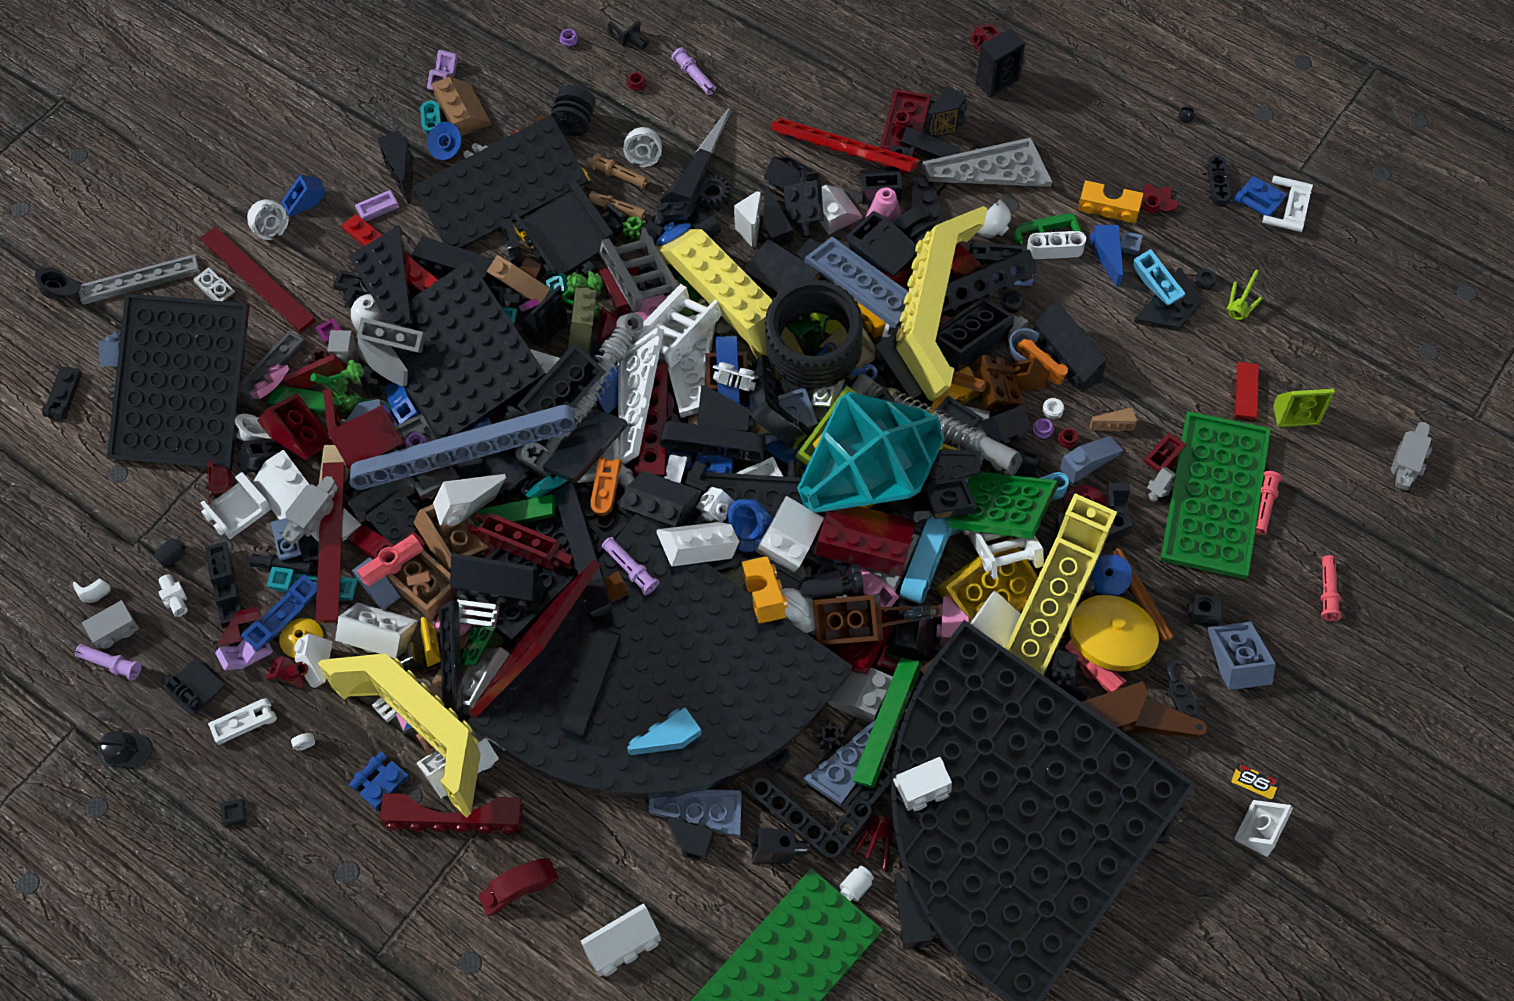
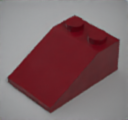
M297 393L269 407L257 420L270 438L305 460L322 451L324 445H333L326 429Z
M386 403L328 431L348 469L355 462L376 457L405 441Z

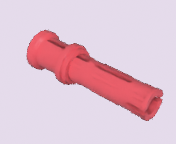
M1274 471L1264 472V482L1261 487V500L1255 533L1259 535L1267 534L1273 502L1279 494L1277 489L1278 484L1282 481V475Z
M1327 555L1322 557L1324 590L1320 597L1323 603L1321 618L1326 621H1337L1342 618V613L1339 611L1341 596L1337 590L1336 557Z

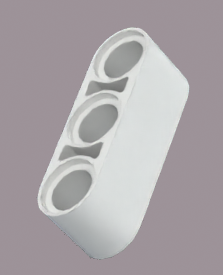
M1080 231L1034 233L1028 239L1027 250L1031 251L1033 259L1079 257L1084 252L1086 236Z

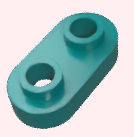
M426 101L420 107L421 124L424 133L427 135L436 124L441 122L439 104L435 101Z

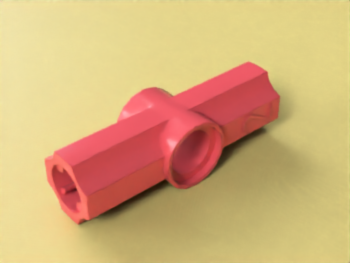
M412 534L393 547L383 548L377 558L358 569L357 573L365 585L369 587L387 574L397 573L404 563L424 550ZM389 559H394L392 562H386Z
M1072 639L1064 647L1065 652L1078 655L1077 663L1080 665L1082 673L1090 680L1095 679L1108 693L1121 689L1126 684V680L1116 671L1099 667L1087 660L1077 650Z

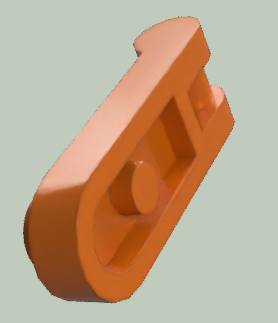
M1023 339L1016 345L1017 352L1027 359L1036 358L1050 372L1048 379L1057 385L1063 382L1068 372V368L1064 364H1057L1049 354L1040 350L1032 340Z
M601 457L598 459L591 497V508L599 516H606L613 509L619 472L622 467L621 459H613V461ZM611 469V473H607L605 470Z

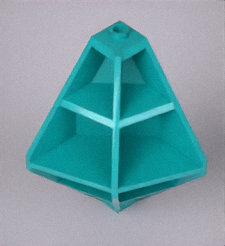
M853 392L840 397L797 487L804 506L817 513L909 499L919 493L945 439L938 415H933L924 409Z

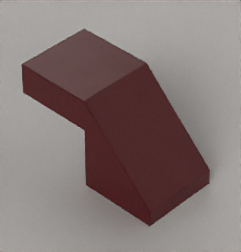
M260 607L237 611L221 635L219 646L242 641L241 634L243 631L241 624L260 620Z

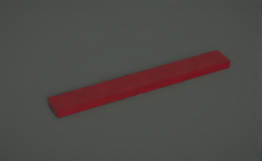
M213 227L200 237L201 242L300 334L316 322L315 318L218 228Z
M344 462L323 463L322 480L324 477L332 476L338 490L332 498L334 504L331 512L320 521L316 600L317 624L338 623L340 613L345 486Z

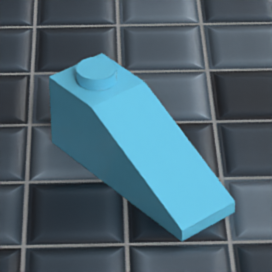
M1151 249L1134 259V271L1144 284L1167 306L1186 295Z

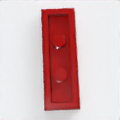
M1237 363L1234 418L1256 421L1259 364Z

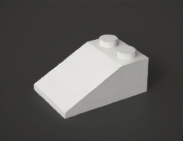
M505 474L443 482L433 502L440 526H455L494 500L506 479Z
M786 496L758 545L756 552L763 556H768L770 560L794 573L805 558L824 517Z

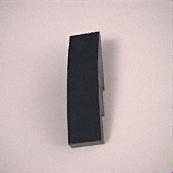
M226 541L205 547L210 581L213 585L215 603L218 606L220 624L223 629L228 626L236 612L242 610L234 568Z

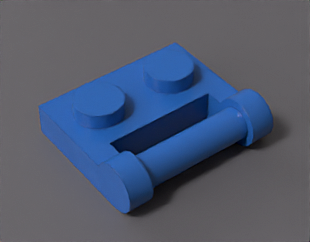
M1252 176L1242 190L1236 194L1234 201L1247 205L1262 214L1263 217L1264 215L1271 217L1285 201L1287 195L1259 178Z

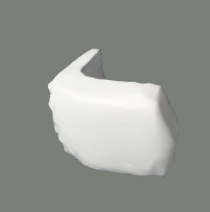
M98 579L84 588L73 582V587L78 597L84 603L97 602L111 592L110 585L102 579Z

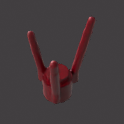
M874 816L872 823L867 825L864 834L852 852L856 855L870 834L872 839L865 858L869 859L877 839L882 840L885 837L883 871L887 870L890 838L893 832L889 829L891 821L884 816Z

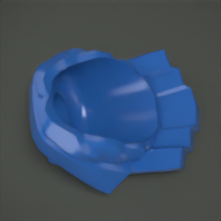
M738 499L732 503L728 510V524L732 525L739 540L736 550L749 555L756 553L758 545L772 522V518L767 510L756 499Z

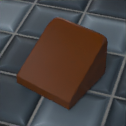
M529 257L524 259L520 269L538 280L544 274L542 265Z
M619 571L605 579L612 602L629 595Z

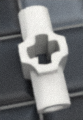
M171 574L160 577L158 581L162 590L159 591V595L166 608H171L174 616L177 617L186 614L188 609L184 601L187 600V596L179 582L175 583Z

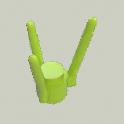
M1255 270L1241 299L1236 301L1234 300L1237 282L1233 283L1229 305L1226 309L1231 318L1236 320L1247 319L1250 312L1262 301L1263 298L1259 297L1249 308L1247 306L1248 303L1245 301L1259 273L1258 270Z

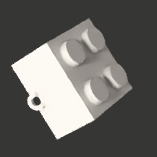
M940 757L900 773L893 779L908 811L911 809L914 811L921 810L927 806V802L934 799L936 802L948 798V793L951 792L952 788L951 779Z

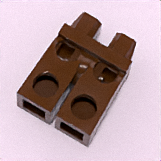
M983 355L976 360L978 369L973 372L974 377L985 380L987 384L984 392H982L984 400L980 402L982 410L1004 412L1024 405L1016 378L1013 375L1015 372L1014 368L1006 366L1004 358L998 357L991 361L990 356Z

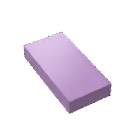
M391 190L355 205L360 217L365 222L400 208Z

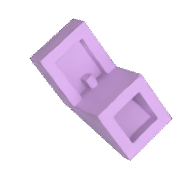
M438 50L436 68L429 71L427 89L433 90L432 83L447 77H454L458 59L457 53Z
M243 639L238 646L219 647L215 654L224 670L243 669L270 655L273 650L268 642L256 651Z

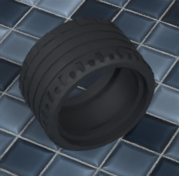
M819 279L799 281L779 292L773 298L772 304L769 305L765 318L766 348L771 366L775 368L776 373L781 378H785L787 382L793 383L795 386H801V388L821 389L822 387L827 388L830 385L838 384L839 381H843L846 376H849L854 371L862 354L863 317L857 301H854V297L841 286ZM819 313L828 315L840 322L848 335L845 341L831 353L822 356H807L789 348L781 339V333L786 324L795 318L805 314Z

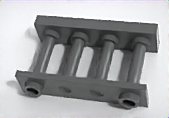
M646 229L641 230L639 241L618 247L613 246L609 238L602 240L600 255L633 313L641 311L644 299L665 293L670 295L680 285L678 280L674 279L654 245L652 236H649ZM641 248L647 255L629 261L621 260L619 254ZM651 263L655 271L637 276L630 275L627 270ZM660 278L663 286L646 291H641L636 286V284Z

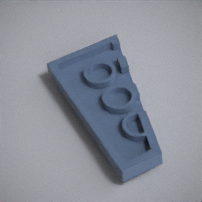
M875 721L871 722L854 736L848 744L838 749L827 761L822 762L811 774L806 775L803 781L841 806L857 785L852 779Z
M704 790L677 797H656L649 799L648 811L649 814L667 819L680 817L687 820L689 824L696 826L698 823L704 824L713 831L740 838L742 790Z

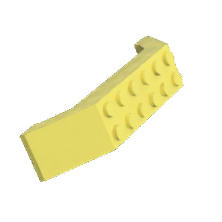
M984 206L936 225L916 245L917 257L914 259L911 267L913 275H911L908 281V287L910 288L909 293L906 294L904 299L906 306L900 317L902 324L896 335V340L898 341L896 349L928 400L933 402L951 387L954 368L948 365L935 341L955 247L961 241L968 242L984 226L988 209Z
M690 229L684 235L662 246L655 245L664 262L672 265L709 304L714 300L718 301L721 316L749 344L756 359L762 354L768 356L765 318L768 307L772 304V299L702 229ZM785 327L781 333V339L793 351L804 355L794 334ZM776 373V381H777V380H779V379L781 378L778 373Z
M1076 493L1065 513L1057 538L1005 648L1043 676L1050 665L1099 559L1117 514L1116 511Z
M386 653L325 659L318 662L317 664L331 688L344 700L349 696L379 695L446 759L444 777L440 782L451 803L467 818L472 811L481 755L477 747L479 742L471 734L473 732L472 728L465 721L461 723L458 720L459 717L451 708L447 710L444 707L445 704L437 695L433 697L430 694L431 691L423 682L419 684L417 678L410 670L406 672L397 658L392 659Z

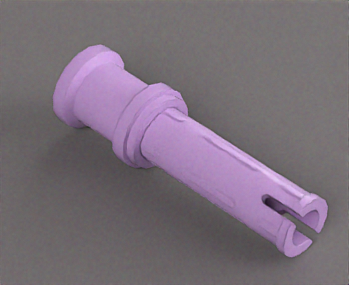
M685 48L676 49L672 54V60L677 62L681 66V70L684 73H688L707 95H711L713 92L710 88L715 91L716 86L696 66L694 58H690L687 55Z
M609 537L603 542L602 548L629 574V580L635 582L642 589L644 595L650 594L658 586L659 580L654 579L646 571L644 565H638L613 537Z
M80 644L76 648V651L81 652H75L77 658L106 667L112 674L124 675L131 681L135 680L140 674L141 663L138 661L131 662L122 655L112 656L84 644Z

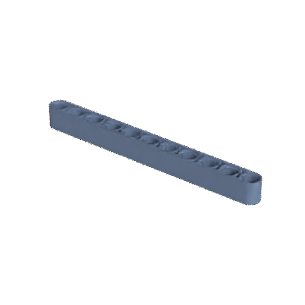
M560 405L355 462L350 468V485L355 489L362 490L569 433L575 429L574 410L569 405Z

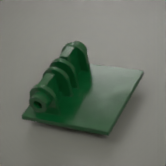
M475 626L469 632L468 640L465 646L461 648V666H477L486 648H499L502 646L503 638L495 632L497 626Z

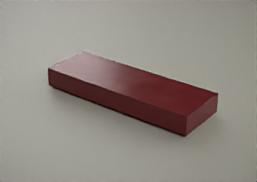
M332 354L285 375L284 382L292 388L304 389L317 383L310 379L313 373L327 377L333 376L346 370L347 364L338 356Z

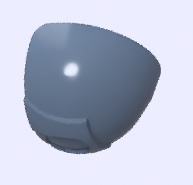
M1022 328L1011 334L1008 344L1009 352L1016 362L1027 360L1026 357L1017 352L1016 345L1023 339L1032 340L1036 344L1039 333L1031 329Z

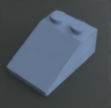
M1251 622L1208 627L1218 667L1229 690L1271 685L1273 683L1275 662Z

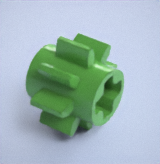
M639 216L629 217L627 222H623L624 236H629L630 241L640 240L641 230L646 229V221H641Z

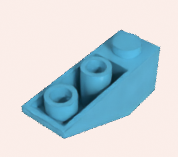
M683 708L681 711L676 709L668 715V719L662 724L657 722L648 729L649 732L643 737L638 735L633 738L627 748L630 755L682 749L701 736V729L686 708Z

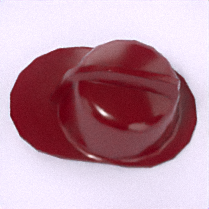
M211 460L208 462L207 469L209 487L208 506L211 496L225 493L233 485L231 471L225 466L212 464Z

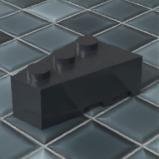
M894 333L875 345L874 366L877 369V375L885 379L888 388L897 389L901 394L905 393L907 397H913L914 401L919 400L923 403L928 398L897 351V334ZM902 395L901 399L905 400L906 396Z

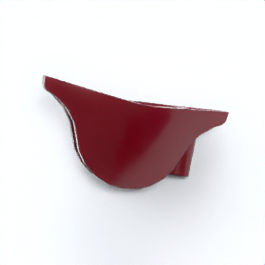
M603 307L600 311L598 343L601 344L611 338L619 318Z

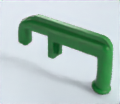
M1066 213L1024 222L1014 230L1013 235L1016 244H1022L1024 242L1022 234L1034 231L1046 233L1047 230L1071 226L1072 231L1082 232L1076 215Z

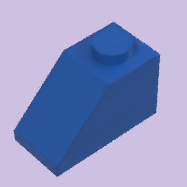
M300 174L281 203L286 209L288 216H294L317 206L325 195L326 190L319 178Z

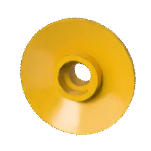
M298 618L291 621L281 631L279 643L282 651L287 656L295 659L296 652L294 648L297 640L300 639L296 636L300 633H303L300 638L307 634L324 638L323 630L316 621L309 618Z

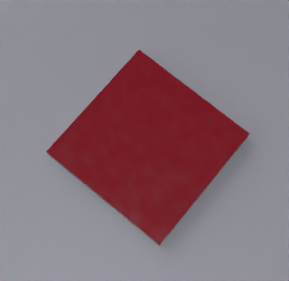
M592 560L522 635L471 708L470 713L473 716L477 717L544 649L599 568L600 564Z

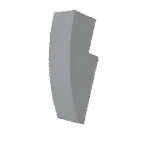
M358 338L357 353L373 370L400 386H407L408 370L391 346H382L380 343Z

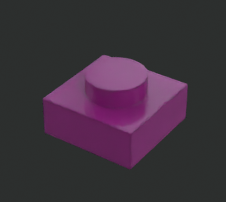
M537 298L526 301L519 306L522 320L540 304Z
M334 318L316 327L317 333L326 346L329 344L330 331L341 330Z

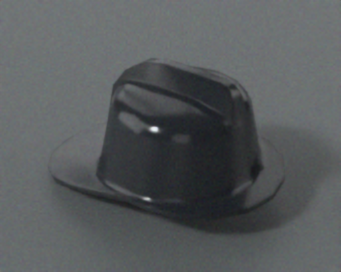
M41 268L36 271L34 276L40 293L50 299L60 300L65 296L77 294L81 289L80 284L76 280L55 268Z
M111 731L105 734L101 740H98L97 755L99 760L105 765L134 768L144 764L151 754L149 740L137 733Z

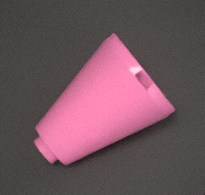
M890 188L878 190L866 217L874 210L894 223L902 215L895 191Z

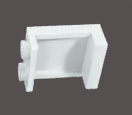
M242 472L235 477L238 483L212 501L209 506L205 501L200 503L204 509L201 511L208 521L213 520L215 523L213 527L221 536L225 534L229 540L271 510L267 500Z

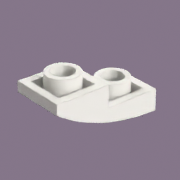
M209 267L193 279L194 283L214 301H225L235 293Z
M844 380L827 388H815L811 405L831 407L838 398Z

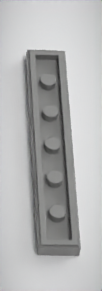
M196 254L80 284V300L84 305L201 274Z

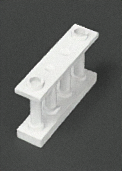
M680 284L644 321L642 330L635 335L631 344L633 345L657 327L663 329V335L676 340L670 347L661 344L660 353L665 356L668 368L671 369L703 334L719 320L722 315L717 300H714L708 307L690 300L687 287ZM688 307L701 313V315L694 321L679 314V312L683 308ZM672 320L688 326V328L681 334L666 326Z
M963 530L964 535H968L980 555L985 571H989L993 579L998 578V566L1027 559L1032 561L1035 568L1044 566L1043 547L1036 536L1033 539L1017 537L1016 539L987 546L986 541L1005 536L992 533L980 534L976 531ZM1016 547L1024 548V551L997 558L993 556V553Z

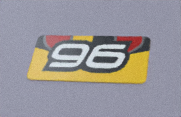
M1241 764L1237 765L1231 780L1232 783L1269 799H1273L1279 784L1278 780Z

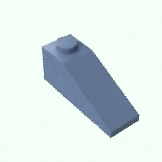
M1107 436L1081 445L1063 456L1060 469L1074 484L1123 453V449L1111 436Z

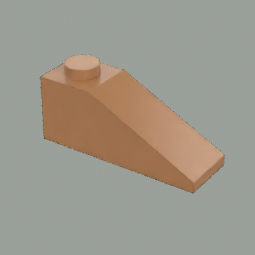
M499 255L495 257L487 270L496 279L528 299L533 300L537 298L539 303L552 291V289Z

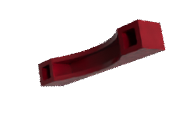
M383 793L380 822L383 827L391 831H397L400 828H409L411 831L432 829L435 832L455 829L456 832L460 833L478 830L480 833L501 831L504 834H513L515 831H521L524 804L521 797H497L488 804L472 810L471 814L466 818L461 812L444 813L425 808L414 802L406 794Z

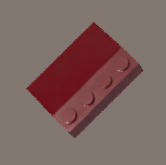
M859 506L827 511L821 528L816 555L849 564L859 563L861 567L902 577L916 522L910 521L908 518Z

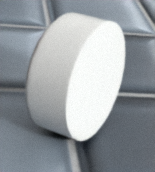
M1056 398L1046 400L1042 409L1044 416L1052 420L1060 418L1064 411L1062 401Z
M305 733L294 737L291 740L293 749L304 750L312 747L315 744L314 735L312 733Z

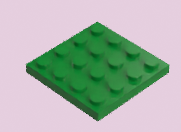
M980 471V474L971 476L967 483L976 503L977 512L949 517L947 520L948 528L1033 539L1058 488L1057 480Z

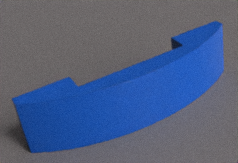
M737 336L716 337L717 365L724 362L734 365V369L738 370ZM730 373L727 385L718 383V393L740 404L739 384L735 388L738 375H734L730 387Z
M305 574L288 589L289 592L259 621L256 620L241 634V637L256 651L277 636L317 594V585Z

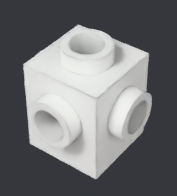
M711 487L701 497L696 508L702 512L701 517L706 521L722 523L728 517V510L735 501L723 490Z

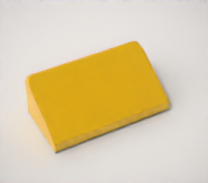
M422 617L421 638L426 666L430 667L441 661L436 628L425 617Z

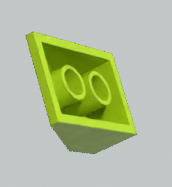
M1334 389L1291 391L1277 395L1273 405L1277 426L1319 425L1335 393Z

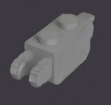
M1426 422L1418 423L1414 432L1409 431L1405 433L1390 470L1396 476L1395 486L1403 490H1408L1411 483L1415 482L1418 475L1422 476L1427 464L1423 462L1424 459L1429 458L1433 448L1429 446L1432 438L1428 437L1430 427Z
M332 476L324 477L317 486L313 484L306 485L285 512L286 519L289 522L281 535L285 541L294 545L303 535L309 537L312 532L318 529L323 517L331 512L334 504L332 498L338 490Z

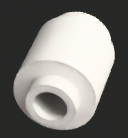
M859 866L858 869L855 868L840 884V893L849 901H858L872 885L873 875L863 866Z

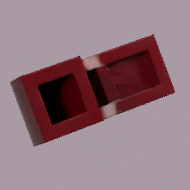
M550 858L533 860L514 867L490 881V886L481 892L478 898L486 915L493 916L515 899L534 891H543L558 880L559 877Z

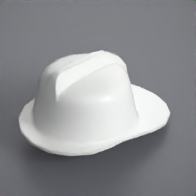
M240 414L235 418V424L238 427V439L243 441L272 439L258 423L257 420L260 417Z
M793 588L783 589L781 595H786L788 608H785V619L805 633L814 631L813 600L803 597L799 590Z

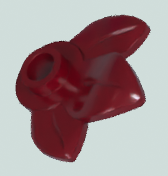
M1148 183L1142 189L1144 198L1142 208L1148 213H1156L1158 211L1171 212L1179 205L1178 201L1171 199V187L1155 189L1152 184Z

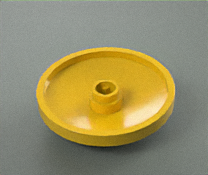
M1099 595L1088 598L1077 606L1070 620V636L1077 650L1090 662L1108 670L1132 671L1139 669L1152 659L1158 647L1159 634L1153 619L1144 609L1125 598L1112 595Z

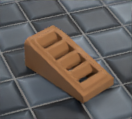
M1127 408L1093 416L1089 428L1090 431H1134L1137 419L1133 409Z

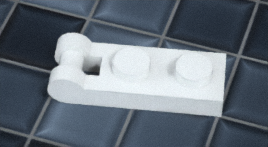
M268 698L261 699L208 723L216 744L220 745L264 724L275 722L277 717L275 712L270 709V700ZM262 711L263 714L256 717L255 713Z

